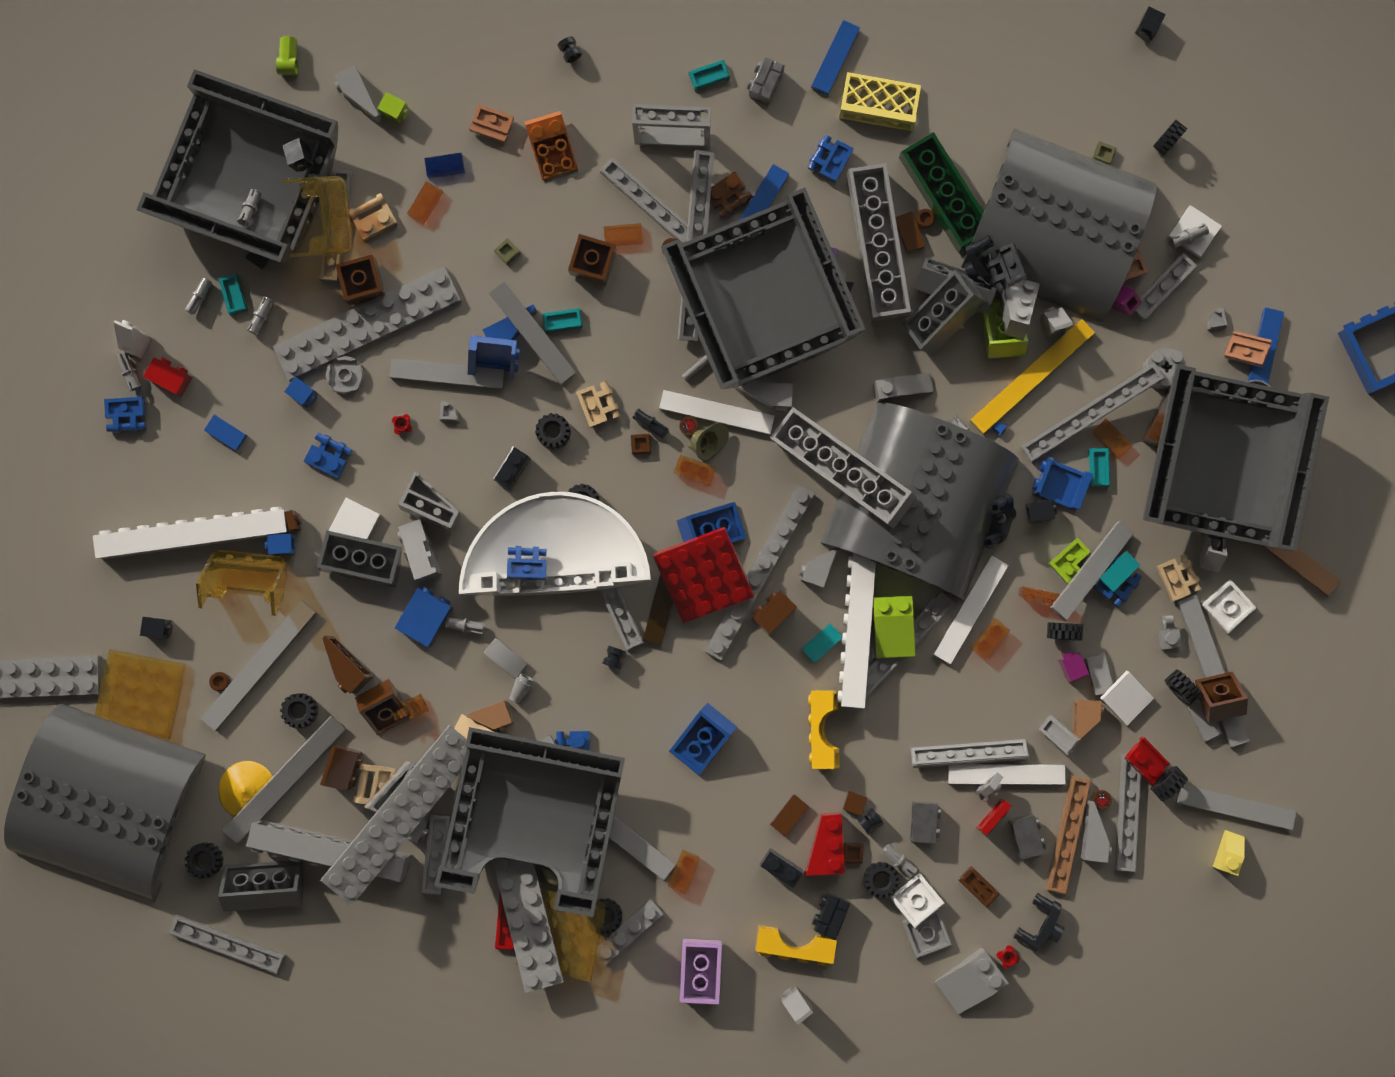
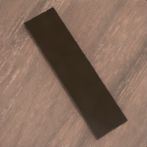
M661 574L643 637L645 641L662 645L673 603Z

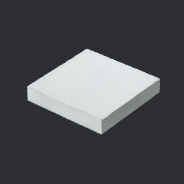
M1190 205L1168 238L1183 233L1187 228L1192 229L1205 223L1209 229L1208 235L1195 239L1193 243L1181 245L1200 258L1222 226Z
M345 498L329 531L369 539L381 515Z
M1231 579L1226 581L1201 604L1204 610L1226 634H1229L1256 609L1254 604Z
M1126 671L1100 697L1110 710L1127 726L1154 699L1129 671Z
M920 873L896 891L893 896L889 897L914 929L945 904Z

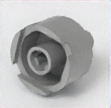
M1162 348L1145 360L1142 370L1155 363L1165 379L1152 387L1164 390L1171 387L1175 365L1186 366V362L1180 351Z

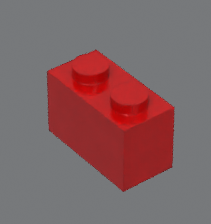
M153 357L143 377L182 397L193 378L187 374L188 370L179 365L177 368L172 367V362L163 357L160 360Z

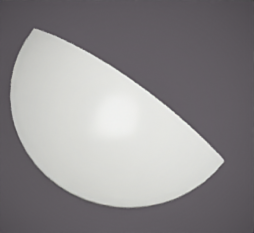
M547 492L532 495L512 503L493 516L476 535L465 556L459 580V594L524 596L575 593L646 582L651 580L647 555L640 539L619 513L606 504L585 495L570 492ZM516 546H522V548H533V546H536L539 549H547L546 556H539V560H546V581L507 579V559H515V555H508V547L516 548ZM521 556V559H533V556Z

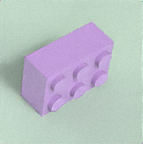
M683 939L680 983L681 1003L719 1004L722 941Z

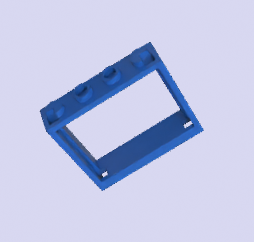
M1388 306L1377 310L1378 314L1374 316L1371 313L1359 318L1361 322L1357 324L1352 321L1343 326L1344 330L1338 332L1367 394L1394 383L1395 374L1376 381L1353 332L1395 313V306L1390 309Z

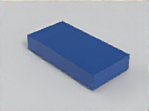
M215 414L204 429V431L235 451H238L248 436Z

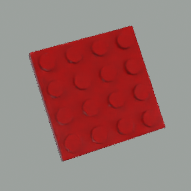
M725 527L653 554L655 563L683 623L754 598V592Z

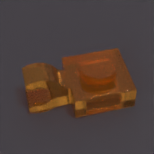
M419 694L402 702L404 708L392 715L395 721L407 715L412 720L428 712L429 709L422 695Z

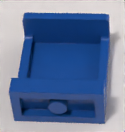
M471 335L468 349L467 375L475 376L476 367L510 371L509 379H513L514 372L518 373L519 361H515L519 360L520 349L516 348L517 341Z
M1051 457L1046 459V461L1043 460L1039 471H1041L1040 477L1035 479L1032 489H1035L1033 495L1046 500L1052 499L1053 503L1074 511L1080 510L1093 474L1087 471L1081 472L1053 461Z
M424 587L423 590L420 588L416 589L395 629L421 644L431 647L434 643L433 639L453 607L449 605L451 601L442 596L439 599L433 596L434 592Z

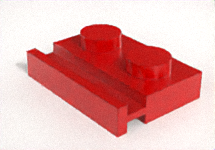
M1140 737V741L1131 748L1124 758L1149 784L1154 785L1165 771V767L1169 766L1170 763L1145 737Z
M1000 799L976 828L984 835L991 833L998 821L1007 815L1011 805L1006 800Z

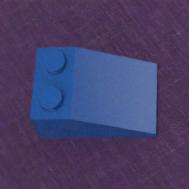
M735 502L676 520L683 542L722 527L726 528L732 543L746 538Z
M707 703L695 716L669 752L697 775H700L733 734L737 726Z

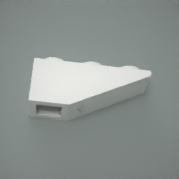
M115 320L114 327L118 349L143 359L151 341V338L146 336L147 332L128 321L123 320L121 323Z

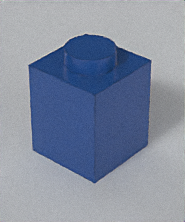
M297 377L292 380L284 391L306 408L311 406L317 399V392Z
M267 535L265 550L268 551L269 555L273 556L296 554L295 535Z

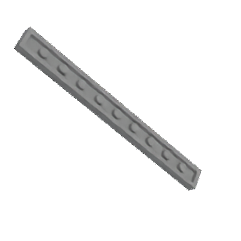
M694 151L686 242L707 234L714 153ZM681 296L677 340L697 342L698 334Z
M799 484L797 485L747 574L748 581L754 592V598L729 606L705 652L722 660L815 493Z

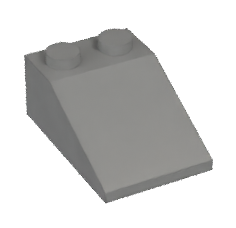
M982 947L935 981L958 1014L989 998L1009 984Z

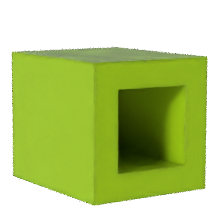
M387 92L377 107L381 115L398 124H401L402 120H405L409 114L407 103Z

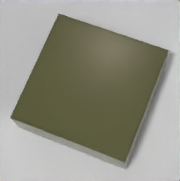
M1099 141L1092 158L1110 165L1117 148Z
M508 238L493 250L506 265L521 253Z

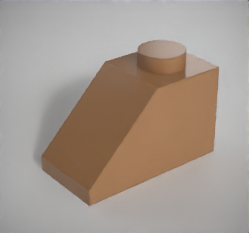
M506 700L467 714L468 718L491 729L499 728V731L510 728V723L514 722Z
M1074 700L1073 733L1080 739L1101 721V717L1104 715V706L1101 705V701Z

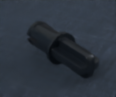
M637 409L634 413L635 416L632 419L645 426L646 430L650 429L662 438L668 434L669 429L655 420L656 417L649 416L641 409Z

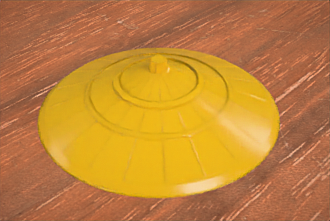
M242 761L229 767L222 775L218 786L219 800L224 809L235 817L273 777L266 767L253 761Z

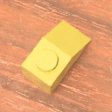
M1225 830L1213 867L1238 876L1244 860L1245 837Z

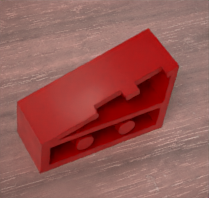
M840 812L820 813L805 869L806 876L845 874L842 814Z

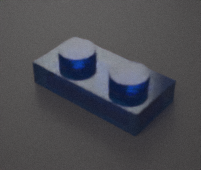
M462 152L424 158L428 178L465 173Z

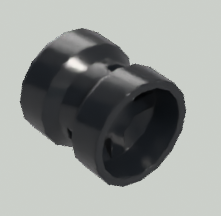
M573 36L566 37L557 44L559 50L564 54L563 58L566 63L574 62L582 56L580 48H577L576 40Z
M608 645V657L603 659L602 664L620 670L622 666L620 660L625 657L626 651Z
M873 808L868 811L867 815L857 819L868 835L873 832L874 828L884 824Z

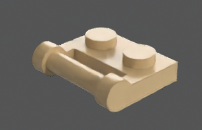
M381 193L367 203L348 210L364 241L398 224ZM381 204L382 209L359 220V215Z
M360 763V778L357 794L354 796L353 802L367 804L395 774V768ZM373 771L370 797L366 798L364 794L368 772Z

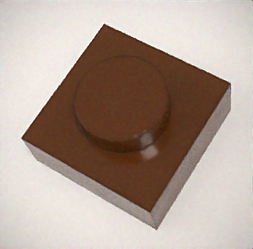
M293 510L284 512L289 531L296 532L301 530L302 519L300 514Z

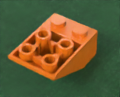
M561 111L524 122L542 180L578 169Z

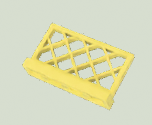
M847 72L839 118L913 131L921 85ZM850 79L858 80L861 85L853 89L849 81ZM875 83L879 89L871 92L867 85ZM892 86L895 87L898 92H896L893 95H890L887 92L886 88ZM862 88L869 94L863 99L856 93ZM914 90L916 94L909 99L904 92ZM882 91L887 99L879 102L875 95ZM853 95L858 102L849 104L846 103V98ZM901 95L906 102L898 106L894 98ZM870 98L876 103L872 108L867 107L864 103ZM889 101L895 107L891 111L885 110L883 107ZM909 105L913 110L912 115L905 114L901 109Z

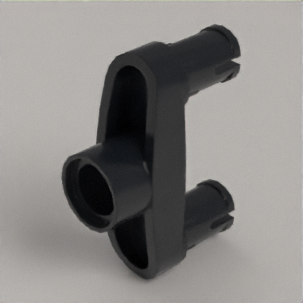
M989 235L965 247L970 262L964 265V269L970 279L973 280L980 276L993 286L991 282L992 276L990 271L986 269V260L981 254L994 246V241ZM1001 267L997 269L999 274L1003 273Z
M1002 493L996 498V501L990 504V511L993 513L991 532L989 536L984 538V546L991 549L996 544L1002 543L1008 536L1012 521L1016 518L1014 500L1008 493Z
M1037 893L1035 897L1042 902L1034 899L1032 904L1047 911L1048 915L1037 935L1033 936L1021 929V927H1018L1016 931L1019 934L1015 933L1013 936L1014 939L1026 944L1034 952H1037L1047 939L1057 943L1065 927L1056 923L1060 914L1061 904L1055 900H1049L1040 893Z

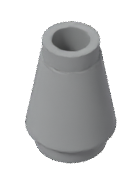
M523 673L516 676L509 699L515 703H520L533 687L532 683L534 680Z

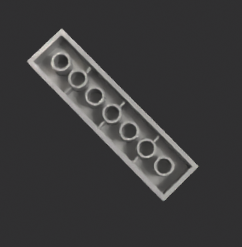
M883 163L848 169L847 180L870 320L875 322L908 317L911 309L887 164Z
M794 407L770 437L776 444L893 529L917 499L906 487Z
M259 820L251 824L246 847H251V851L263 853V851L271 852L270 855L274 857L289 856L290 860L296 862L307 860L313 866L328 865V869H330L352 840ZM396 851L374 879L377 880L378 877L384 878L385 882L397 884V882L402 881L407 876L412 854Z

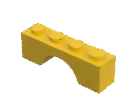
M813 690L808 696V704L811 706V714H809L808 718L809 725H811L809 744L812 748L809 762L812 764V769L840 768L839 748L833 746L827 740L824 732V725L828 716L834 711L839 710V702H837L838 690Z
M759 925L755 950L759 952L760 956L770 957L773 954L778 955V958L783 960H790V957L798 958V962L809 963V960L817 961L818 965L828 966L829 963L834 964L837 940L816 934L809 944L803 947H793L782 940L778 928Z

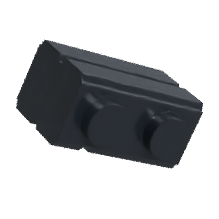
M513 446L494 475L493 480L511 491L523 473L524 466L528 465L531 458Z
M772 848L768 850L760 862L762 868L794 888L804 872L802 868L781 854H778Z
M829 892L826 896L823 895L819 906L822 907L820 913L815 914L812 920L814 931L836 940L851 904L850 901Z

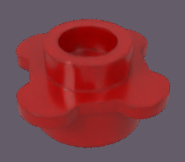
M408 414L392 418L395 434L400 435L402 432L409 433L412 431L413 427L409 421L411 418Z
M1007 945L1006 949L998 951L996 954L1005 969L1010 968V966L1018 963L1020 957L1016 955L1014 947L1011 945Z

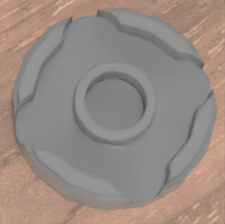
M348 356L334 359L326 370L328 385L337 393L344 395L352 394L359 390L365 378L364 369L361 364Z

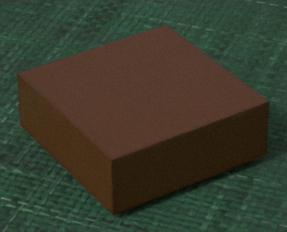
M650 434L631 435L632 455L651 453Z
M848 791L842 809L861 816L868 797Z
M844 842V862L863 864L864 844Z

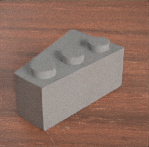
M1022 280L1009 286L1007 281L1003 282L1004 290L998 293H1000L1001 298L1000 306L1003 311L1002 318L1005 335L1024 340L1040 283Z
M417 471L414 472L398 503L400 510L453 533L461 517L459 511L440 495L432 485L425 481Z
M419 519L398 527L400 531L397 533L398 538L404 544V554L407 561H409L410 571L414 580L422 582L441 575L442 572L423 520Z
M406 761L364 808L377 812L416 764Z

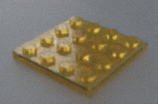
M109 649L95 715L158 738L170 739L186 663Z
M541 888L562 975L588 982L592 981L606 903L596 901L593 917L554 910L557 892Z

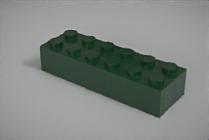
M933 132L902 150L899 159L959 253L968 244L972 243L984 211Z

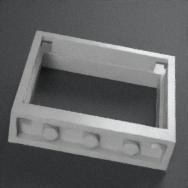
M633 104L632 127L635 145L710 148L711 107ZM638 110H643L642 115H638ZM701 112L707 113V118H701ZM640 129H645V134H641Z

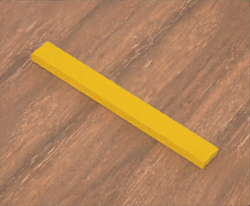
M1081 319L969 421L981 434L985 433L1095 332Z

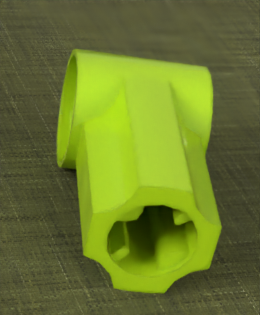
M280 37L279 57L276 59L278 75H298L297 39L294 37Z

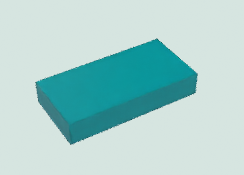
M724 60L688 72L694 91L730 79Z
M236 273L218 278L228 314L231 316L248 311L239 275Z
M580 308L542 313L545 333L583 328Z
M1109 448L1089 449V472L1093 474L1089 484L1090 487H1110Z
M1126 551L1101 575L1099 580L1111 592H1114L1140 564Z
M829 623L801 649L815 663L839 642L842 636Z

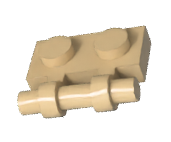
M607 381L600 383L601 391L596 392L593 385L576 392L590 428L608 422L605 414L611 413L613 419L620 417L618 404L614 402L613 391L608 386ZM605 397L608 406L603 408L599 398Z
M1186 554L1179 556L1180 565L1177 564L1176 559H1172L1156 566L1171 602L1191 594L1188 586L1192 585L1194 592L1202 589L1199 584L1200 579L1195 575L1192 568L1193 563ZM1181 570H1185L1189 578L1188 580L1185 581L1181 573Z

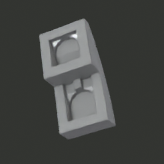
M497 638L483 652L514 678L527 665L526 661Z

